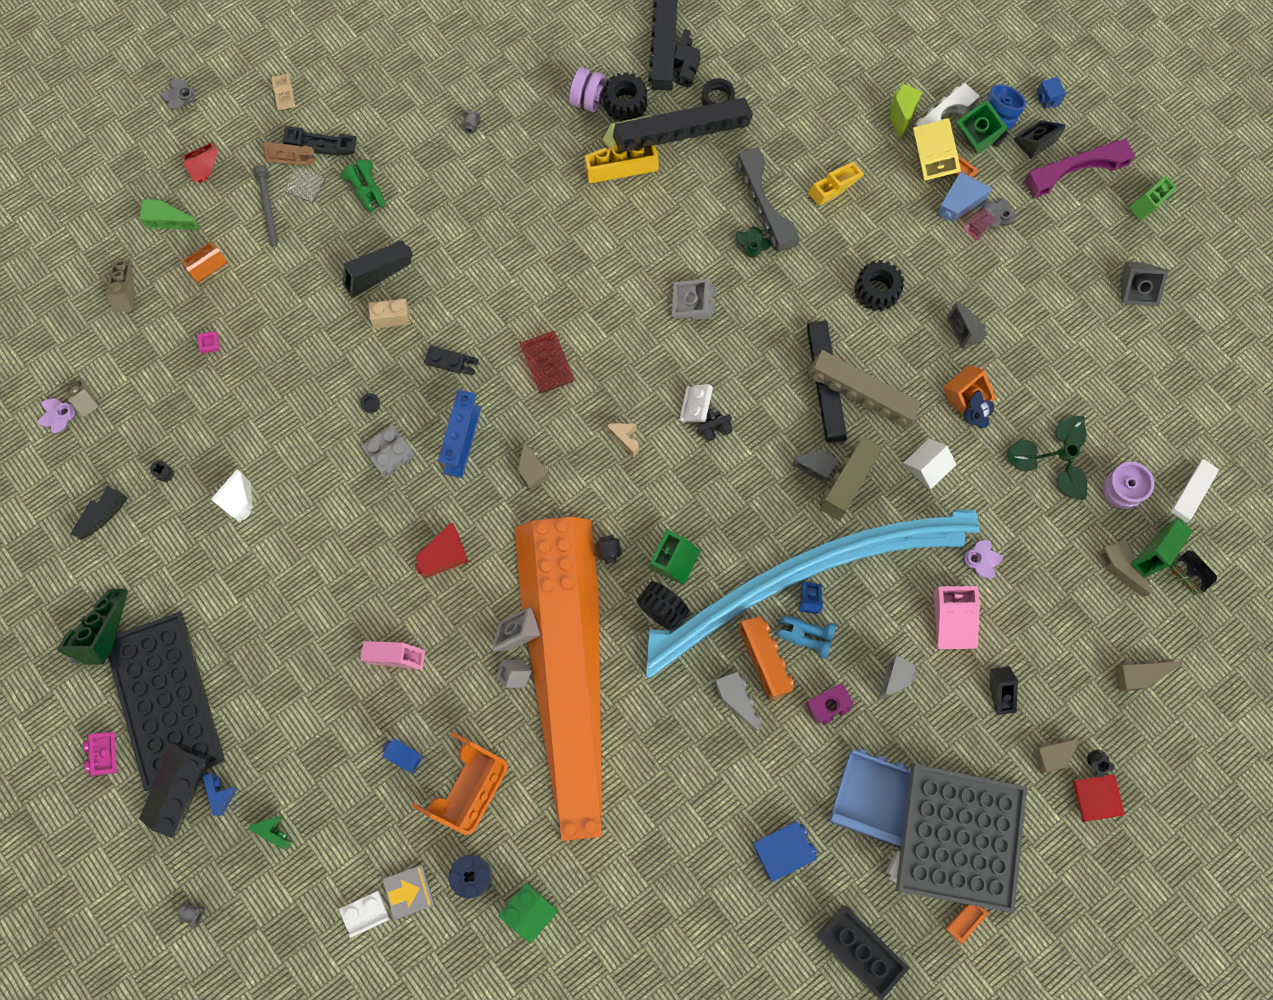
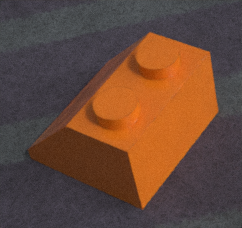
M972 365L964 368L943 387L948 401L962 415L969 408L970 398L978 391L982 392L984 401H994L996 399L985 370Z

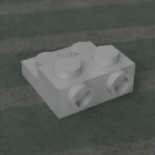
M709 279L674 282L672 317L674 319L692 317L693 320L710 319L712 313H715V304L712 302V296H716L715 285Z
M393 425L361 446L383 477L392 475L399 466L408 464L412 457L415 456Z

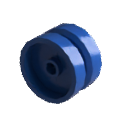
M1002 84L994 85L985 99H988L1008 129L1015 125L1018 116L1022 114L1027 104L1024 96L1019 91Z

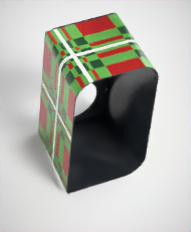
M1191 550L1183 553L1168 567L1194 595L1205 592L1217 581V575ZM1177 561L1186 563L1188 567L1186 573L1177 565ZM1193 575L1198 576L1202 581L1201 587L1199 588L1189 577Z

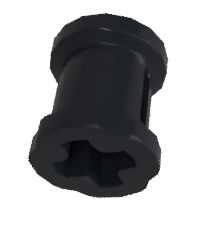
M155 461L150 467L151 474L162 482L170 481L174 475L173 469L168 467L164 461Z

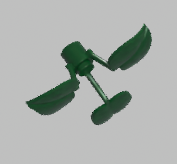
M1084 416L1070 417L1058 424L1055 431L1056 438L1064 442L1063 447L1058 451L1037 455L1036 445L1029 440L1018 441L1007 451L1012 465L1021 471L1036 469L1038 466L1037 459L1059 455L1060 459L1068 461L1065 467L1066 472L1059 474L1057 479L1059 490L1068 497L1079 500L1086 499L1088 486L1085 473L1077 466L1069 469L1071 464L1074 463L1073 458L1080 454L1079 447L1086 441Z

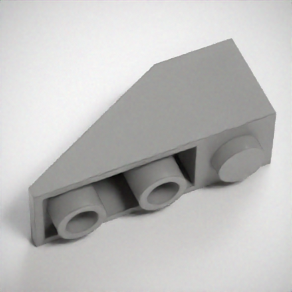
M735 672L716 679L714 683L721 701L755 732L758 731L761 720L758 713L754 714L751 706H754L751 695L746 694L744 687H747L743 675L739 676V673Z

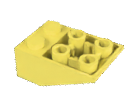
M949 118L913 128L924 181L961 172Z

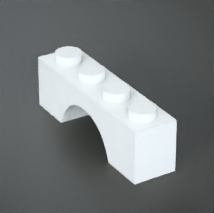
M966 83L960 87L957 86L952 90L950 96H945L936 108L932 107L924 118L921 117L915 122L914 126L917 127L940 121L947 114L964 116L976 106L980 96Z

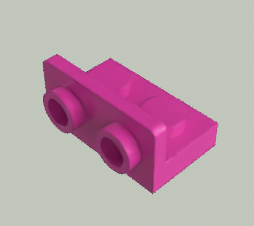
M115 732L88 734L87 740H83V751L88 753V760L84 761L85 773H89V778L117 773Z

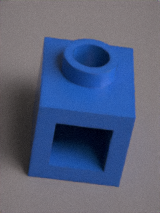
M1058 77L1042 81L1036 91L1038 99L1045 109L1059 106L1066 95Z

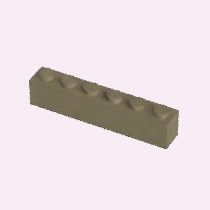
M821 350L815 357L808 376L812 377L815 381L821 382L829 386L830 389L846 395L848 399L861 403L865 408L878 412L880 416L893 420L899 426L907 427L914 421L921 402L824 350Z

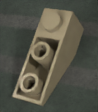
M119 260L112 264L106 296L114 313L130 311L134 307L135 294L131 260Z
M1126 539L1105 547L1098 552L1106 569L1140 596L1145 597L1153 593L1149 580L1144 578L1131 564L1135 557L1133 555V548L1127 543Z
M1174 659L1161 660L1162 663H1155L1154 660L1142 661V664H1135V661L1122 662V666L1116 668L1119 691H1139L1145 689L1181 666L1182 661L1174 662Z

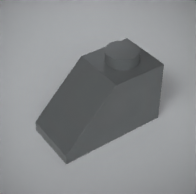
M820 450L796 456L792 466L826 483L839 459L829 451Z

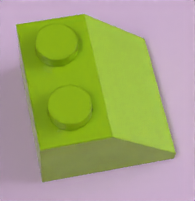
M903 84L900 90L896 89L889 107L891 110L889 118L899 139H902L923 93L906 84Z

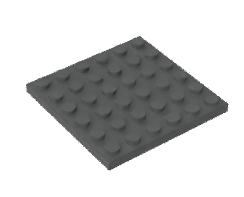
M911 764L895 891L1014 913L1027 787Z

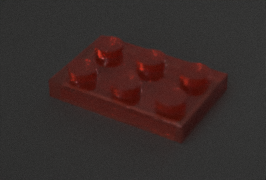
M555 330L520 343L539 394L574 382L573 374Z

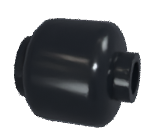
M614 535L599 537V541L595 543L597 558L601 561L605 560V564L617 562L616 558L622 555L620 540L614 538Z

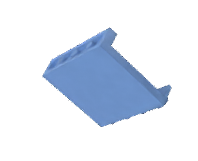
M859 748L856 751H850L828 822L901 848L911 770L906 769V765L895 762V765L888 763V759L876 755L874 758L869 756L867 751Z

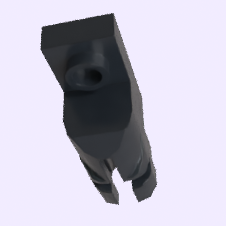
M686 29L683 31L674 57V68L678 69L676 82L681 86L691 87L701 59L699 49L691 47L693 39L690 38L691 31Z

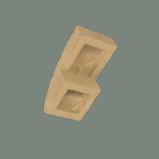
M289 73L273 76L272 84L278 110L296 107Z

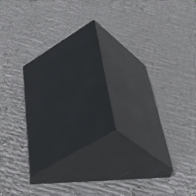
M1040 120L1016 136L1014 141L1032 159L1058 141L1065 129V124Z

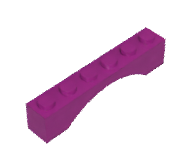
M1127 139L1114 140L1108 145L1097 146L1091 151H1082L1077 156L1065 157L1059 162H1051L1042 168L1036 167L1029 171L1025 183L1034 199L1049 194L1058 180L1072 171L1091 167L1114 171L1129 166L1135 158V154Z

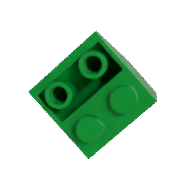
M667 529L650 561L649 569L685 585L701 550L684 537Z

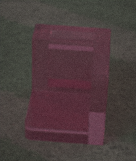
M983 208L969 220L965 230L979 241L986 230L995 223L996 218Z

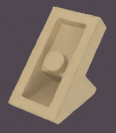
M610 423L607 426V432L634 458L639 453V443L630 436L637 430V424Z

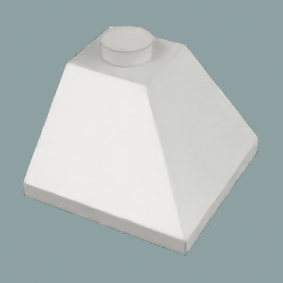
M236 470L211 500L238 522H241L250 515L253 508L251 482L239 470Z

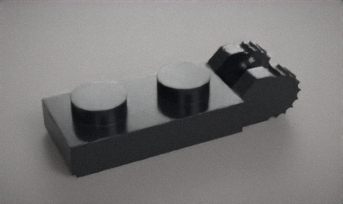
M429 346L424 364L458 374L474 375L475 370L473 368L463 365L464 362L478 365L479 360L461 353Z

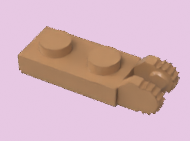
M264 142L263 144L266 161L293 165H313L315 163L314 157L307 156L314 154V149L310 146L300 147Z

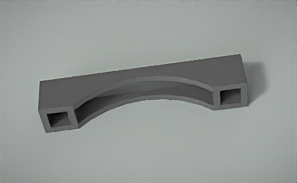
M756 147L739 153L738 161H736L737 169L743 174L745 186L749 187L750 198L757 205V214L763 219V227L770 235L772 247H775L778 253L797 246L800 237L793 222L779 214L765 196L762 185L765 159L760 148Z

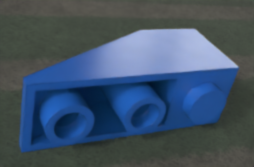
M395 738L392 741L389 740L382 750L384 752L382 757L412 774L424 757Z

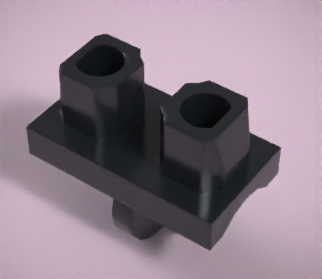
M711 408L708 409L705 421L707 423L698 426V434H702L705 441L709 442L716 439L713 431L716 428L720 429L722 436L732 433V417L730 414L720 417V411L713 413Z

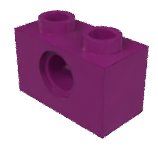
M843 683L807 701L805 705L816 725L822 722L824 726L834 720L832 716L838 713L840 716H843L850 712V707L854 703ZM826 701H832L835 704L834 711L826 708Z

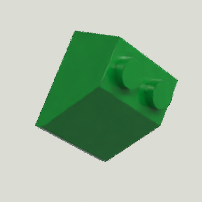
M988 99L956 121L957 127L977 155L991 146L1008 129Z
M527 882L501 911L498 917L531 944L559 910Z

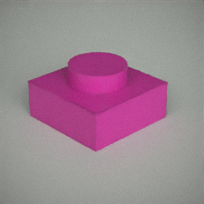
M216 331L198 334L199 351L201 354L220 351L219 336Z

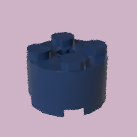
M466 855L459 858L453 863L449 871L448 881L451 889L462 898H475L483 895L492 883L491 866L485 859L479 856ZM474 872L475 875L473 877H475V880L467 881L466 874Z

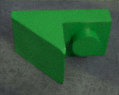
M277 816L248 827V830L282 849H289L292 841L287 839L288 835L280 830L275 832L283 817Z

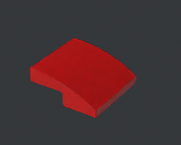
M1115 774L1073 781L1082 822L1125 815Z

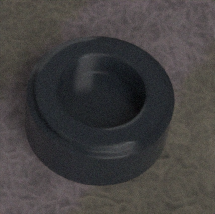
M368 393L361 398L360 404L365 412L374 413L380 408V400L375 394Z

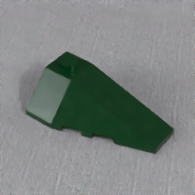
M109 589L93 605L94 610L87 617L83 616L79 620L81 623L75 630L70 629L57 648L58 652L85 665H104L113 648L128 590Z

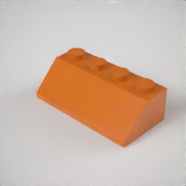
M762 617L741 621L738 630L768 700L771 701L791 693L794 682L791 676H787L784 670L786 668L784 659L777 654L778 646L775 639H771L768 633L770 631L768 622L766 620L763 621Z

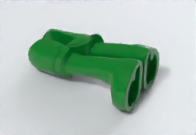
M362 159L356 162V167L368 187L363 186L354 165H348L342 170V179L346 182L351 181L356 189L354 191L357 195L356 197L369 213L374 211L371 204L373 200H376L380 208L385 206L383 194L371 175L373 163L370 159Z

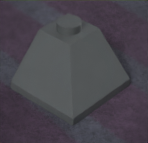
M1125 261L1121 276L1122 303L1159 306L1168 270L1144 262Z
M956 302L947 319L962 349L983 342L987 336L985 325L962 303Z

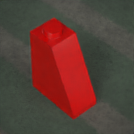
M450 523L416 556L418 563H415L418 574H422L426 579L469 562L454 523Z

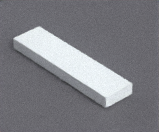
M1202 459L1170 512L1188 523L1219 469Z

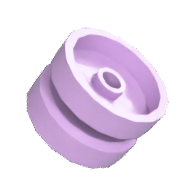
M580 67L572 82L569 104L577 108L583 105L586 111L596 112L604 93L605 74L599 72L591 74L590 69Z
M1137 462L1122 463L1108 474L1103 482L1105 498L1111 505L1120 509L1136 507L1151 496L1154 490L1152 473L1146 466Z

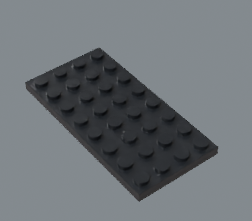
M177 612L116 634L108 659L144 791L152 789L172 741L211 756L206 769L226 762L183 613Z

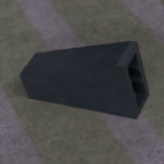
M402 240L344 263L343 286L351 298L356 297L409 266L413 255L411 248L406 246Z

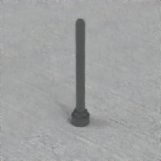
M258 165L253 168L254 177L257 178L260 184L270 244L277 246L278 241L266 182L269 176L268 168L265 165Z

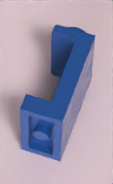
M798 821L793 822L752 843L770 882H774L817 860L815 857L817 851L812 842L808 843L805 837L808 834L802 823L799 824Z

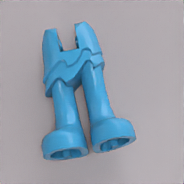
M781 617L780 623L793 628V630L789 632L777 629L776 635L779 638L796 646L802 647L804 645L817 651L821 658L827 659L836 623H829L825 627H818L794 617ZM804 632L820 637L826 641H818L815 639L805 637Z

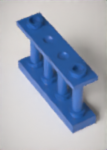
M459 389L457 391L438 458L439 463L445 464L444 475L463 479L482 410L481 406L474 405L477 393Z

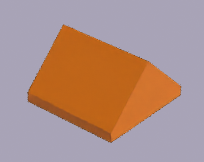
M212 241L181 261L197 283L227 263L220 250Z

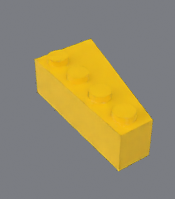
M615 143L614 147L609 149L605 147L584 156L589 184L658 171L659 157L655 145L648 148L620 152Z

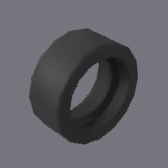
M712 79L703 86L701 97L703 106L716 103L708 98L709 92L713 90L726 92L729 96L727 101L735 99V89L725 79Z

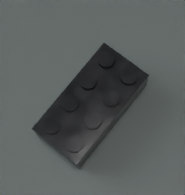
M842 905L815 935L879 1000H883L910 969L846 905Z

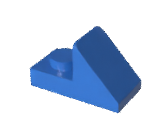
M802 582L799 611L814 614L822 612V584Z
M209 773L203 775L212 815L221 816L227 809L237 788L230 787L221 791L222 781L217 774Z

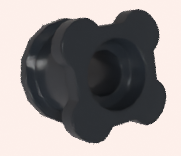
M1103 750L1091 751L1087 756L1088 765L1095 769V774L1098 777H1103L1105 773L1113 771L1115 765L1109 761V756Z

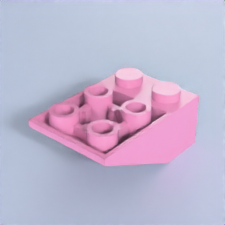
M943 586L936 588L933 591L937 648L977 649L980 610L978 586Z

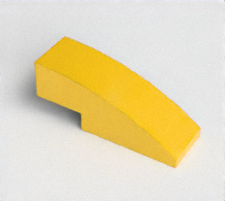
M851 162L828 173L825 179L814 183L808 194L820 206L845 191L862 178L864 173L854 162Z

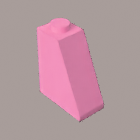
M363 641L360 661L373 665L422 670L425 650L405 643Z

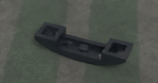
M285 126L282 142L283 144L300 147L310 146L314 149V153L349 155L355 152L357 136L339 134L338 137L307 133L304 132L303 128Z

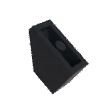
M1010 666L990 669L989 685L996 714L1016 713L1018 679Z

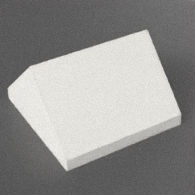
M928 439L903 462V465L929 490L957 465L948 446L932 439Z

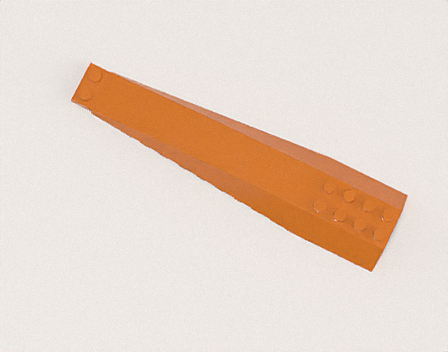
M577 517L533 520L515 527L522 610L528 607L532 609L541 636L529 641L528 647L557 818L560 821L561 841L602 837L600 817L602 814L599 593L592 524L590 519Z

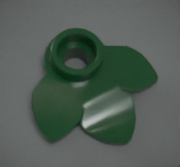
M751 227L747 233L741 231L736 233L737 243L744 247V252L748 257H757L761 251L768 250L771 246L770 239L763 238V233L758 227Z

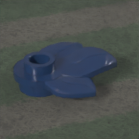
M976 392L970 398L969 408L963 413L964 421L970 425H976L978 428H986L990 424L988 417L994 411V403L989 400L984 401L982 392Z

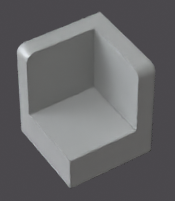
M502 660L496 677L505 688H524L527 685L531 670L523 660Z

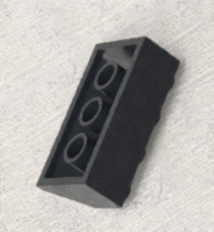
M172 741L139 820L157 833L170 838L177 835L211 756Z

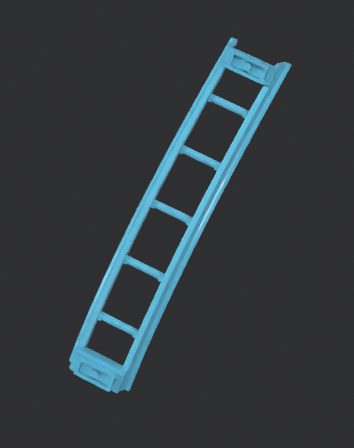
M956 509L949 517L927 518L885 525L827 542L795 556L746 582L701 611L670 634V631L649 629L646 678L654 676L711 632L753 605L790 585L824 570L857 559L891 551L922 547H964L965 533H979L978 513H976V510Z

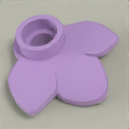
M58 399L42 401V406L47 412L38 420V424L44 427H51L52 433L61 432L66 427L67 422L73 418L75 409L71 404L61 403Z
M989 540L979 541L974 549L966 552L964 556L966 565L975 569L977 574L984 578H994L995 571L993 567L1003 560L1001 555L990 550L991 541ZM971 556H974L977 559V561L972 562Z

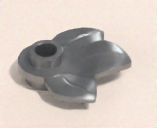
M172 78V89L161 93L163 99L169 102L168 109L172 110L179 109L184 104L193 102L196 97L194 90L188 87L186 81L178 78Z
M999 198L997 203L987 202L982 205V210L987 215L981 222L983 226L996 228L999 225L1008 226L1015 220V212L1011 209V204L1006 199Z

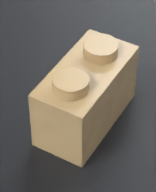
M406 298L369 303L370 321L374 329L411 324L410 310Z

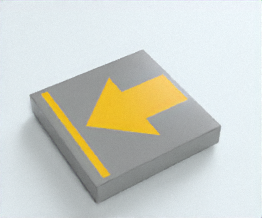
M423 865L383 879L394 920L435 906Z

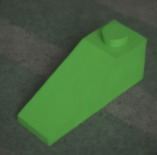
M1165 175L1130 205L1129 208L1134 216L1142 220L1158 208L1177 187Z
M155 198L150 200L143 199L140 220L146 228L200 230L196 220L184 212Z

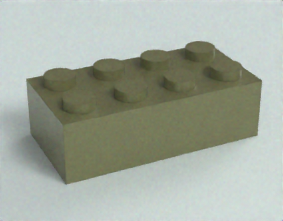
M865 437L860 442L856 440L850 453L829 486L830 488H827L819 502L822 504L820 508L822 512L840 522L882 452L883 447Z

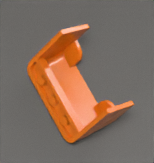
M452 732L450 736L463 742L459 750L460 760L466 763L446 800L437 797L431 801L427 809L415 803H412L411 807L464 835H470L477 828L505 776L508 766L505 760Z

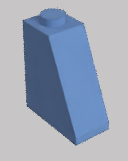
M960 172L937 214L945 220L954 222L988 198L992 187Z

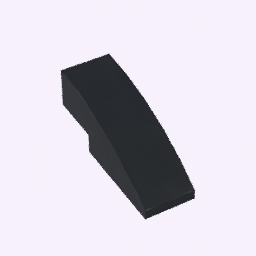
M107 486L98 503L90 500L70 534L80 540L92 535L115 516L128 497Z

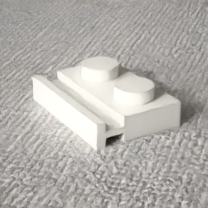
M711 385L687 386L679 419L681 422L695 423L706 421L713 390Z
M380 891L339 909L350 938L390 920Z

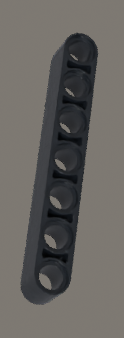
M827 321L808 322L807 334L813 364L815 357L821 350L832 355L833 351ZM815 381L826 443L846 441L847 433L840 392L834 391L829 386Z

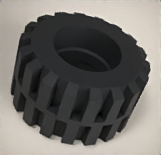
M624 72L623 75L618 73L616 77L612 76L610 80H607L606 86L603 89L604 109L609 117L612 116L613 120L619 119V122L643 116L647 106V87L644 81L641 82L642 78L639 76L636 78L635 74L628 75V72ZM621 95H630L633 97V99L623 101L618 99V97Z
M878 260V263L872 261L870 265L866 264L861 269L855 284V292H857L855 296L857 299L860 298L859 303L861 305L865 304L867 309L871 307L872 311L877 309L884 311L885 307L888 310L892 305L896 304L904 288V277L900 276L902 272L900 269L896 270V265L893 264L891 266L888 261L883 263V260ZM881 281L886 284L888 290L878 291L871 286L870 282Z
M654 581L648 584L636 600L644 613L664 628L672 631L679 627L690 612L687 604L678 595L664 585Z

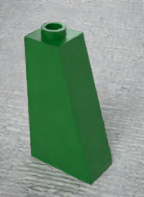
M1179 517L1174 519L1161 529L1131 564L1144 578L1170 566L1193 531Z

